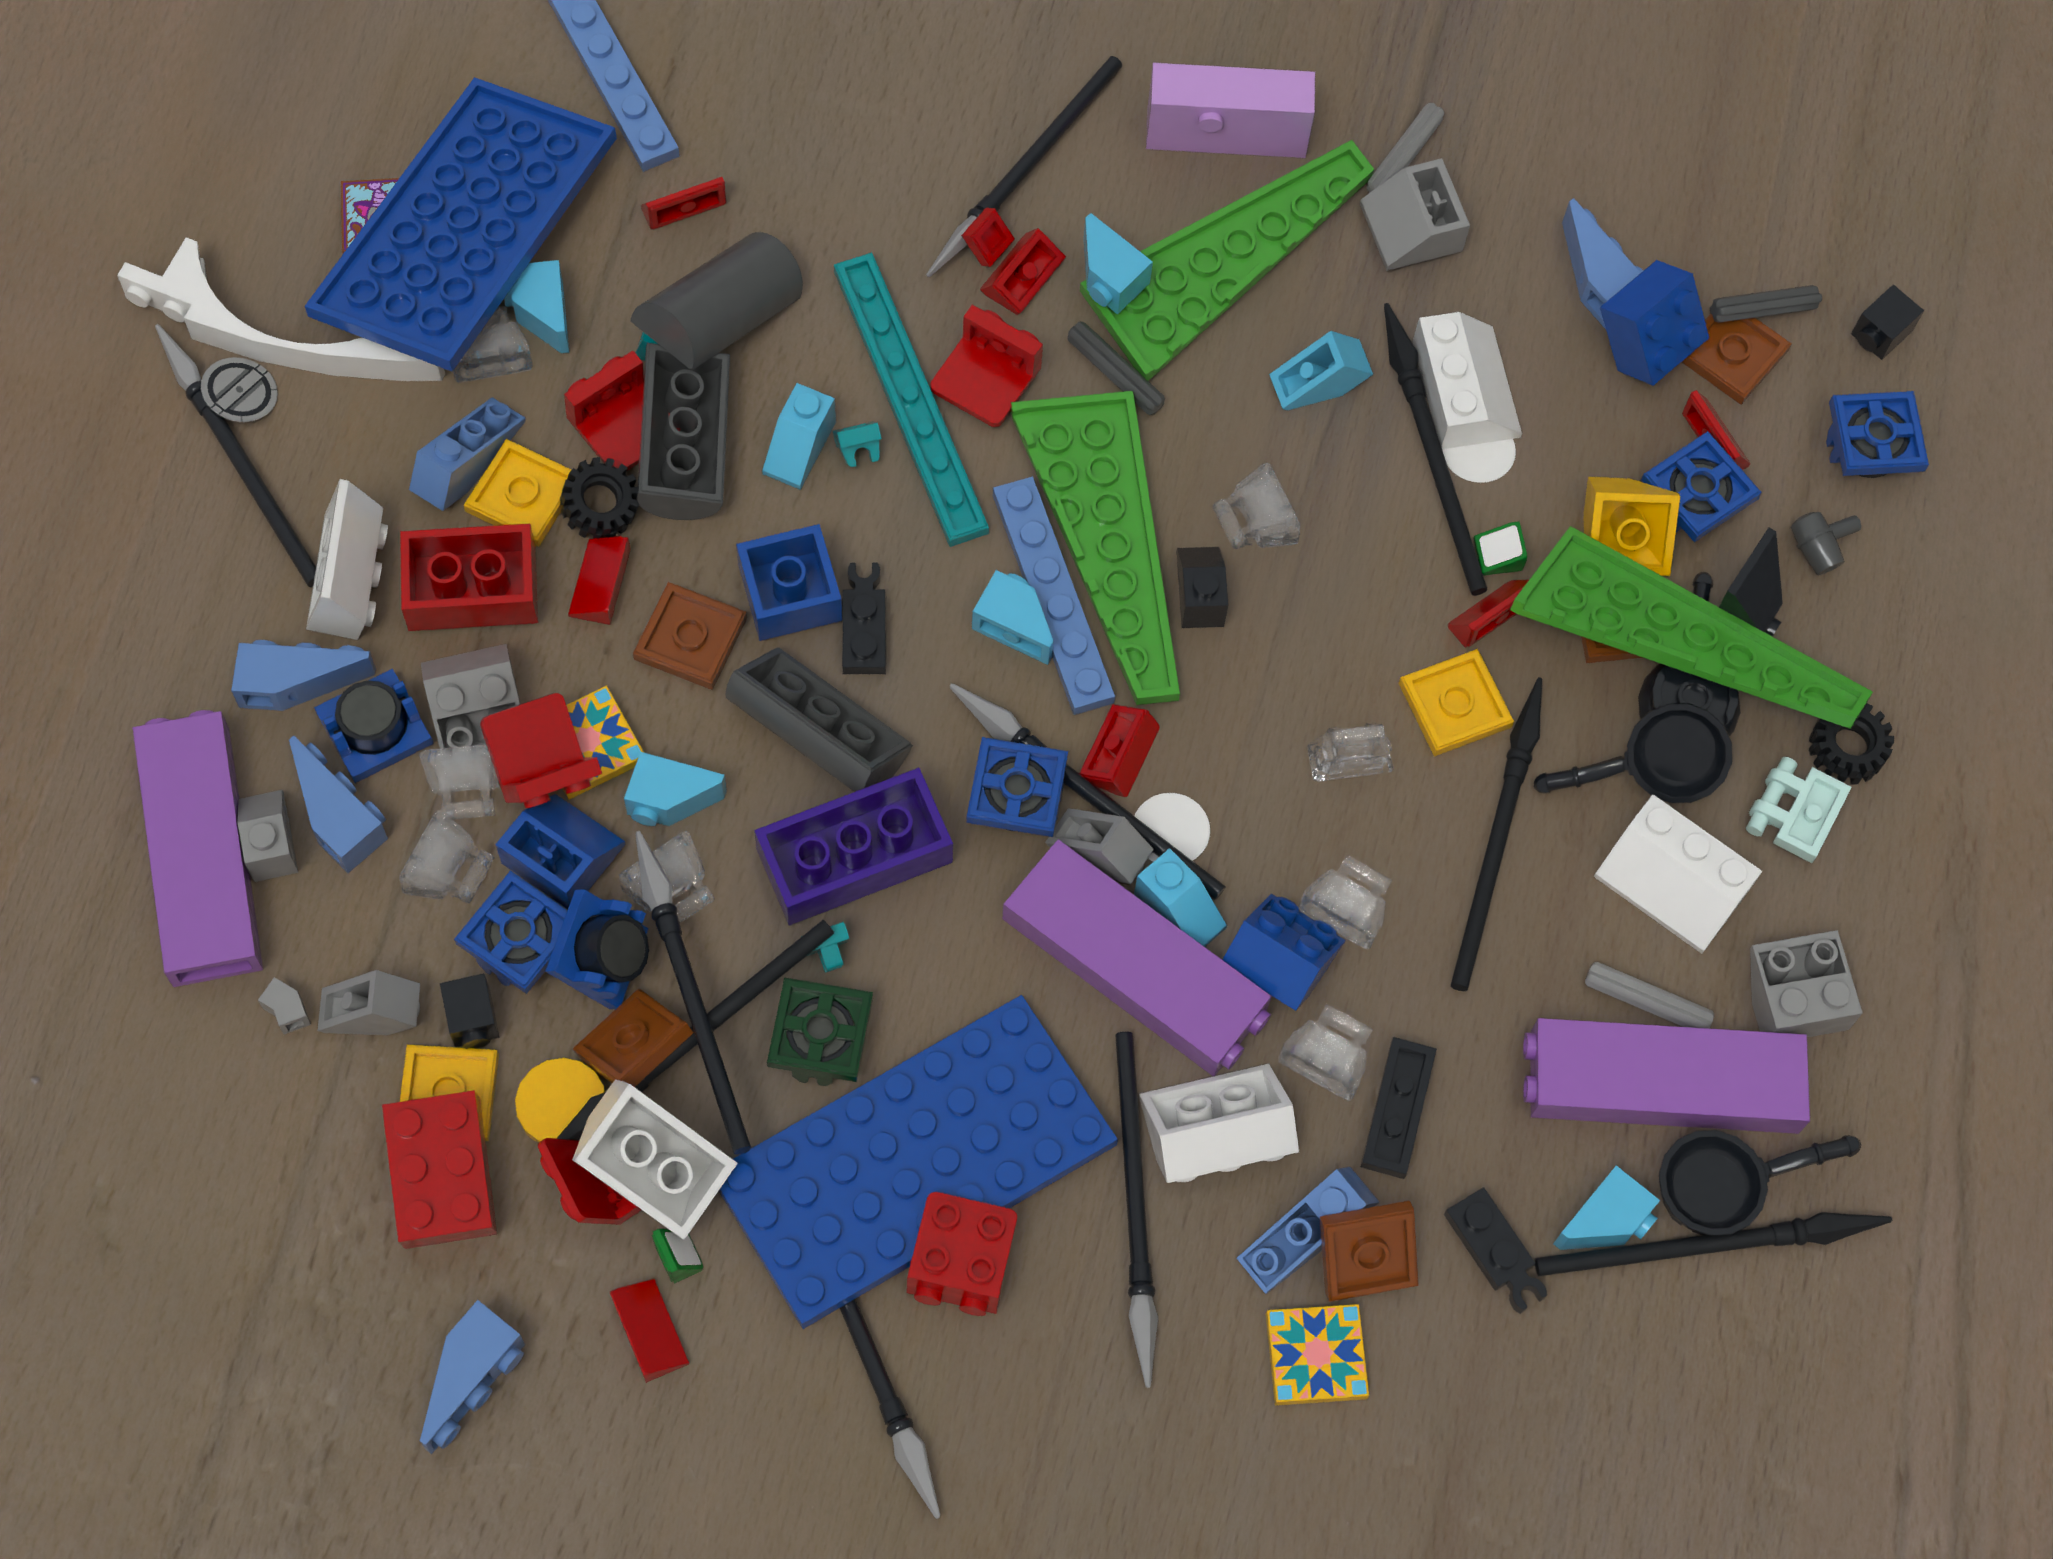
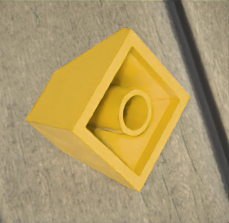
M1588 477L1583 515L1584 534L1661 576H1670L1680 494L1630 478Z

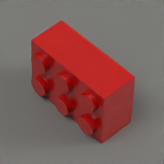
M531 524L400 531L401 610L408 631L538 623L536 545Z
M475 1090L382 1104L398 1242L405 1249L497 1235L481 1101Z

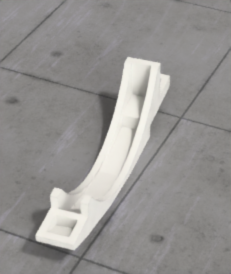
M187 237L163 276L126 262L117 274L125 297L133 304L143 308L149 305L163 311L166 316L177 322L185 321L193 340L257 361L333 376L383 380L442 381L445 376V371L441 367L365 338L331 344L297 343L266 335L248 326L228 311L217 299L208 285L205 261L203 258H200L198 242Z

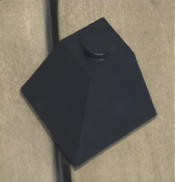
M1768 527L1727 590L1719 608L1773 637L1782 623L1775 616L1781 608L1783 600L1777 534L1775 530Z

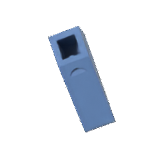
M1573 198L1568 203L1562 225L1579 297L1584 306L1605 328L1600 307L1643 272V270L1635 266L1623 253L1620 244L1614 238L1608 237L1599 227L1594 215L1588 209H1583Z
M493 397L417 451L409 490L444 511L470 491L486 471L504 441L513 438L525 423L526 418Z
M256 640L252 644L239 643L231 691L239 708L283 711L374 676L376 668L370 651H364L356 646L347 645L339 649L321 648L312 643L281 646L268 640Z
M292 736L289 742L311 828L319 845L349 873L388 839L382 825L386 819L372 802L368 800L363 805L353 795L357 790L343 773L339 771L333 775L324 766L328 761L315 745L309 743L304 746L295 736Z
M1351 1167L1336 1169L1236 1259L1263 1292L1267 1294L1322 1251L1320 1216L1375 1207L1379 1201Z
M479 1300L467 1311L445 1339L420 1442L430 1454L438 1446L444 1449L454 1440L461 1429V1426L458 1424L470 1409L475 1412L483 1406L492 1393L490 1385L501 1373L509 1374L524 1355L521 1349L525 1346L521 1335Z

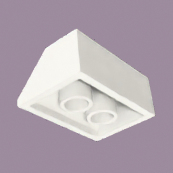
M1461 312L1419 318L1412 343L1418 352L1417 362L1422 373L1427 401L1442 450L1521 438L1522 432L1493 326Z
M339 480L325 512L306 629L358 640L364 626L371 627L374 619L376 602L369 600L371 587L377 588L379 584L382 563L375 562L377 549L383 550L388 525L381 523L383 507L347 480Z
M1652 795L1622 834L1594 877L1702 954L1750 891L1762 871L1658 797Z
M1269 1064L1139 1094L1156 1161L1167 1183L1175 1181L1189 1182L1200 1175L1217 1171L1230 1172L1239 1169L1243 1165L1260 1161H1277L1285 1155L1299 1152L1293 1104Z
M615 1079L588 1117L572 1159L683 1240H685L738 1164L631 1084Z

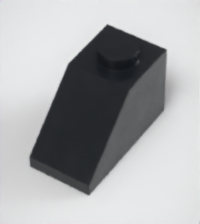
M1219 547L1177 548L1181 627H1224L1228 610L1226 567Z

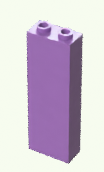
M201 710L193 712L186 718L175 720L157 718L149 720L145 725L133 727L165 975L173 987L262 971L263 965L250 873L244 862L237 823L239 794L230 730L222 712Z
M1059 839L1003 904L1002 919L1212 1076H1215L1222 1066L1228 1070L1231 1069L1245 1049L1240 1045L1249 1032L1254 1036L1258 1035L1271 1017V1014L1267 1012L1271 999L1268 993Z
M1538 1018L1530 1033L1526 1032L1524 1035L1523 1057L1530 1060V1076L1526 1075L1524 1078L1523 1099L1524 1102L1531 1103V1118L1799 1134L1810 1122L1807 1034Z

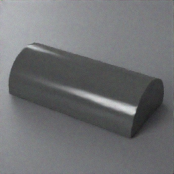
M755 232L749 234L639 305L634 310L630 322L690 370H694L800 299L803 289L801 271L792 253L780 240L767 233Z
M647 343L637 502L645 511L667 519L696 520L709 517L721 509L724 494L730 354L718 353L694 370H690L659 344Z
M778 647L733 671L727 684L725 695L730 702L854 792L892 778L913 746L904 737Z

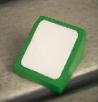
M1519 521L1511 522L1474 536L1473 540L1483 576L1523 571L1527 561V551Z
M669 1229L653 1231L652 1239L671 1282L675 1284L703 1270V1263L689 1234L683 1240Z

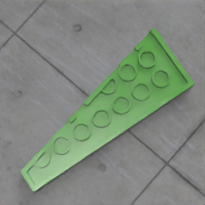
M1350 140L1141 250L1142 254L1153 261L1150 284L1119 314H1116L1108 306L1103 307L1092 299L1087 290L1086 280L1080 283V292L1133 367L1148 381L1359 191L1373 175L1374 168L1353 140Z
M1133 391L1011 402V415L1136 705L1179 701L1180 690Z
M1571 526L1517 595L1511 607V611L1518 615L1851 729L1873 691Z

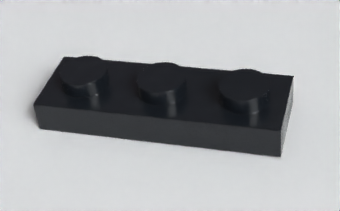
M1393 1037L1367 1137L1361 1168L1405 1179L1436 1055V1048Z

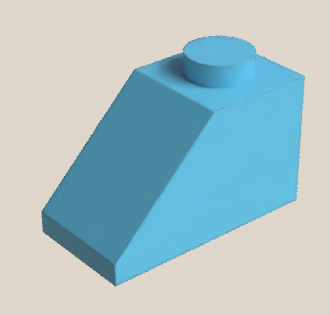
M1090 213L1085 218L1083 238L1087 290L1096 303L1103 307L1108 306L1116 314H1119L1150 284L1153 261Z
M559 260L529 263L504 298L506 307H514L516 321L558 352L569 353L564 288Z
M1330 331L1269 375L1282 409L1291 410L1343 396L1372 376L1373 372L1359 339Z
M796 383L778 417L762 469L763 475L801 490L836 423L835 398Z
M996 570L973 610L972 629L1048 665L1052 659L1053 638L1035 588L1030 586L1024 578L1016 574L1010 573L1006 575Z
M640 752L624 797L627 815H630L634 821L646 826H656L657 823L671 826L723 800L727 792L725 775Z
M1170 848L1137 875L1134 895L1204 947L1226 929L1225 921L1200 878Z
M1616 1165L1561 1232L1553 1245L1560 1250L1624 1246L1633 1234L1641 1240L1658 1219L1651 1211L1660 1200Z

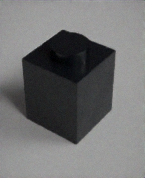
M1893 284L1861 314L1851 335L1858 340L1865 350L1873 352L1883 360L1914 330L1924 310Z
M484 973L440 983L449 1034L455 1047L463 1046L465 1049H477L488 1045L491 1039L500 1038L491 992Z

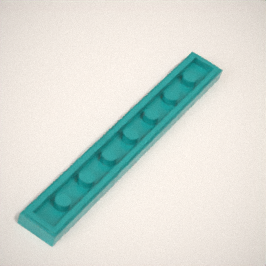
M871 252L834 264L835 276L949 547L989 534L988 523L873 253Z

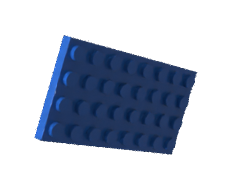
M474 77L306 303L307 316L453 372L616 141L615 127Z
M1020 995L754 1146L748 1152L733 1158L738 1164L719 1189V1193L802 1329H805L910 1267L926 1200L930 1193L940 1192L1011 1208L1117 1146L1118 1139L1024 997Z

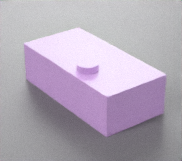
M1153 63L1147 108L1146 149L1306 158L1315 113V72Z

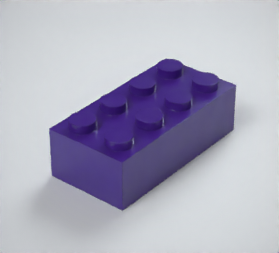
M920 768L754 830L757 852L789 926L953 863V842Z

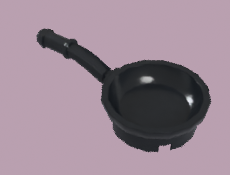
M1700 572L1693 580V593L1709 602L1713 580L1708 573ZM1658 664L1645 677L1638 696L1641 719L1649 711L1666 704L1690 703L1713 714L1724 724L1729 736L1735 731L1741 713L1738 690L1663 664Z
M1690 703L1666 704L1649 711L1634 726L1627 743V750L1624 752V757L1618 756L1580 768L1574 766L1570 770L1550 774L1542 773L1534 780V788L1541 793H1550L1553 790L1573 786L1579 788L1581 784L1601 780L1628 770L1629 775H1633L1635 781L1651 796L1655 795L1669 803H1692L1711 795L1725 781L1732 765V742L1724 724L1708 710Z
M1719 1130L1694 1131L1678 1139L1663 1157L1658 1175L1663 1204L1674 1221L1679 1225L1683 1224L1688 1229L1693 1230L1692 1232L1708 1236L1732 1235L1750 1226L1763 1210L1768 1192L1767 1183L1770 1181L1769 1178L1813 1164L1822 1165L1828 1160L1844 1156L1852 1157L1860 1151L1861 1142L1855 1136L1845 1135L1841 1139L1822 1144L1813 1143L1809 1148L1788 1153L1764 1163L1762 1158L1758 1157L1752 1148L1736 1136Z

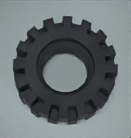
M600 457L592 458L591 464H587L586 460L579 463L577 469L573 468L569 472L568 478L565 480L560 497V505H563L561 513L563 519L569 518L567 525L572 530L576 526L580 528L579 535L584 538L587 532L593 534V539L601 538L602 535L615 537L617 532L622 534L626 531L628 524L631 525L638 509V487L634 486L637 479L633 473L629 476L625 474L627 467L622 463L619 468L614 467L613 463L615 460L607 458L605 464L600 463ZM595 485L605 486L614 493L616 506L605 513L595 512L586 505L584 492Z
M1867 703L1851 729L1819 719L1809 737V742L1812 743L1809 748L1810 756L1817 755L1813 762L1815 767L1818 769L1825 765L1827 767L1824 771L1825 774L1831 776L1832 773L1838 774L1837 780L1843 783L1847 778H1850L1851 785L1859 784L1862 778L1865 782L1872 779L1874 774L1880 771L1893 750L1890 748L1894 744V736H1888L1892 726L1890 722L1884 725L1881 724L1885 715L1881 711L1875 716L1872 715L1870 711L1873 706ZM1844 729L1858 733L1866 742V752L1858 756L1844 752L1836 743V734Z

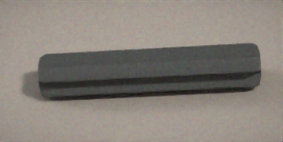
M1810 285L1716 298L1713 300L1712 306H1710V314H1713L1714 321L1720 323L1817 309L1819 302L1822 301V294L1819 293L1817 286Z
M1080 321L1069 330L1068 341L1123 392L1133 391L1135 403L1148 415H1154L1162 408L1165 400L1164 395L1085 322Z

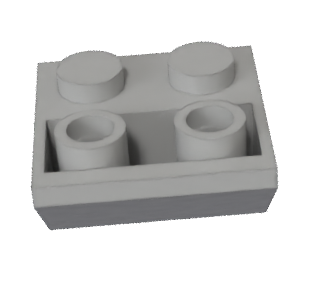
M1442 158L1403 168L1360 200L1361 209L1386 271L1463 251L1470 224Z
M507 644L422 662L423 683L442 759L446 760L488 750L480 726L482 718L520 704Z
M1838 930L1751 946L1752 1006L1760 1032L1807 1034V1037L1849 1030L1863 1014Z

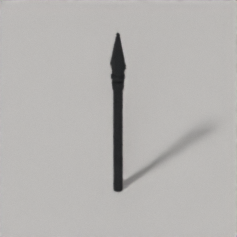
M1385 303L1384 312L1389 362L1399 375L1398 382L1402 386L1407 402L1410 403L1471 595H1481L1487 591V586L1425 399L1426 393L1421 379L1422 373L1417 366L1418 352L1389 303Z
M1540 677L1537 678L1510 734L1511 749L1506 755L1507 761L1503 776L1504 784L1451 982V987L1458 991H1467L1520 787L1524 782L1528 765L1532 761L1531 752L1540 738L1542 678Z
M825 920L819 922L709 1011L707 1015L712 1030H716L831 937L834 931ZM694 1031L687 1040L635 1088L643 1092L650 1082L695 1047L698 1043ZM606 1092L591 1097L557 1139L579 1141L588 1117Z
M1821 1212L1805 1220L1795 1218L1792 1222L1786 1221L1771 1224L1770 1227L1740 1230L1732 1235H1703L1535 1258V1269L1538 1276L1767 1245L1785 1246L1794 1245L1795 1243L1801 1246L1807 1242L1827 1245L1845 1237L1891 1223L1892 1217Z

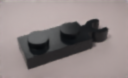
M873 562L872 574L867 578H861L856 574V563H850L848 567V581L853 589L843 590V674H886L885 589H875L880 582V567L877 562Z
M1484 1187L1446 1210L1444 1216L1493 1289L1496 1291L1507 1285L1510 1290V1304L1516 1312L1521 1314L1528 1307L1521 1297V1291L1523 1290L1532 1291L1539 1302L1545 1299L1547 1290L1544 1284L1536 1278L1529 1277L1526 1273L1536 1263Z

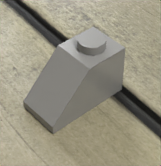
M283 790L239 799L238 829L244 862L253 881L258 882L298 873Z
M1070 808L1066 810L1056 825L1054 836L1048 837L1045 842L1051 848L1059 839L1114 881L1131 884L1135 877L1141 873L1144 863L1154 850L1125 817Z
M374 970L324 987L321 993L317 1031L333 1034L391 1035L416 1027L417 1017L420 1012V983Z

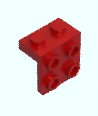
M972 304L963 316V338L931 380V392L989 426L999 427L1011 412V402L1019 401L1041 370L1043 344L1029 331L1017 330L1005 323L995 312L982 310Z
M633 350L623 357L617 356L610 359L601 371L588 379H579L564 394L566 418L596 455L600 457V460L605 464L607 458L615 460L613 463L614 467L619 468L622 463L627 467V471L639 464L644 387L643 362Z
M552 693L487 715L480 722L506 803L523 802L525 808L538 806L551 800L549 793L564 788L566 794L583 790L591 786L590 778L602 774L597 757H583L564 697L559 693Z
M545 1138L538 1143V1149L542 1155L540 1158L542 1168L550 1178L554 1179L562 1195L560 1198L562 1208L571 1219L578 1223L621 1225L641 1211L640 1208L572 1160L579 1141Z
M940 1192L930 1193L926 1200L907 1276L906 1293L914 1295L916 1301L927 1305L937 1306L941 1304V1301L959 1305V1309L962 1312L974 1316H985L986 1312L996 1314L1017 1223L1016 1212L1009 1208Z

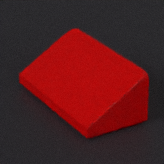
M719 177L642 204L641 209L650 229L654 230L725 205V181L723 177Z
M1039 228L1034 229L1022 236L980 290L990 299L1014 314L1019 315L1066 256Z
M1697 390L1691 392L1682 414L1697 437L1708 431L1742 470L1748 468L1751 463L1711 403Z
M618 536L588 540L568 612L569 617L611 624L631 551L629 538Z
M1511 580L1450 621L1448 623L1449 630L1465 648L1472 646L1516 615V613L1511 611V607L1515 598L1529 580Z
M1112 704L1079 774L1098 788L1117 796L1127 797L1160 728L1159 724L1146 709Z
M655 1279L610 1291L612 1301L646 1383L689 1365Z

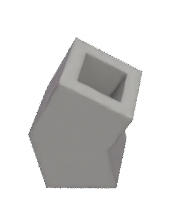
M274 977L258 999L261 1007L276 1017L283 1034L311 1025L298 991Z

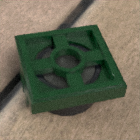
M784 977L767 1067L792 1071V1077L802 1083H807L809 1077L816 1078L820 1086L832 1084L833 1078L857 1082L873 1002V992Z

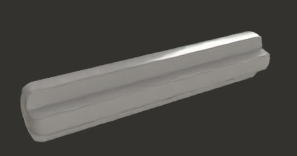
M1431 102L1423 107L1368 180L1367 191L1369 193L1400 170L1410 165L1443 121L1444 110L1441 107H1437Z
M1594 962L1587 973L1585 984L1588 987L1682 1027L1709 1029L1711 1027L1714 1012L1710 1009L1599 962Z

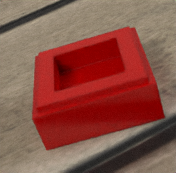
M985 208L961 235L981 266L991 267L1015 240L995 208Z

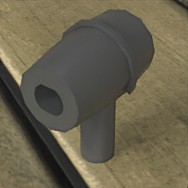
M1811 512L1798 518L1792 524L1791 529L1798 544L1797 548L1802 551L1813 570L1819 576L1836 569L1845 562L1837 539L1860 531L1861 521L1857 516L1853 515L1828 525L1821 512Z

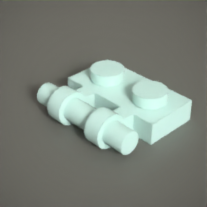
M1782 757L1777 768L1770 770L1765 780L1767 788L1761 799L1755 800L1749 811L1751 819L1746 826V830L1754 836H1762L1766 826L1773 825L1780 829L1773 844L1813 863L1852 787L1813 767L1806 779L1803 780L1793 775L1798 765L1797 762L1789 757ZM1783 794L1795 797L1789 812L1777 806Z

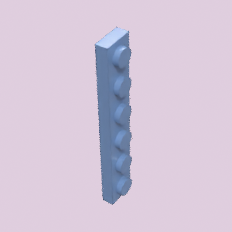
M548 0L642 171L644 172L680 157L679 147L596 0Z
M1033 476L994 487L993 498L1022 577L1030 586L1035 588L1053 638L1052 658L1073 715L1113 704L1115 701L1113 689Z

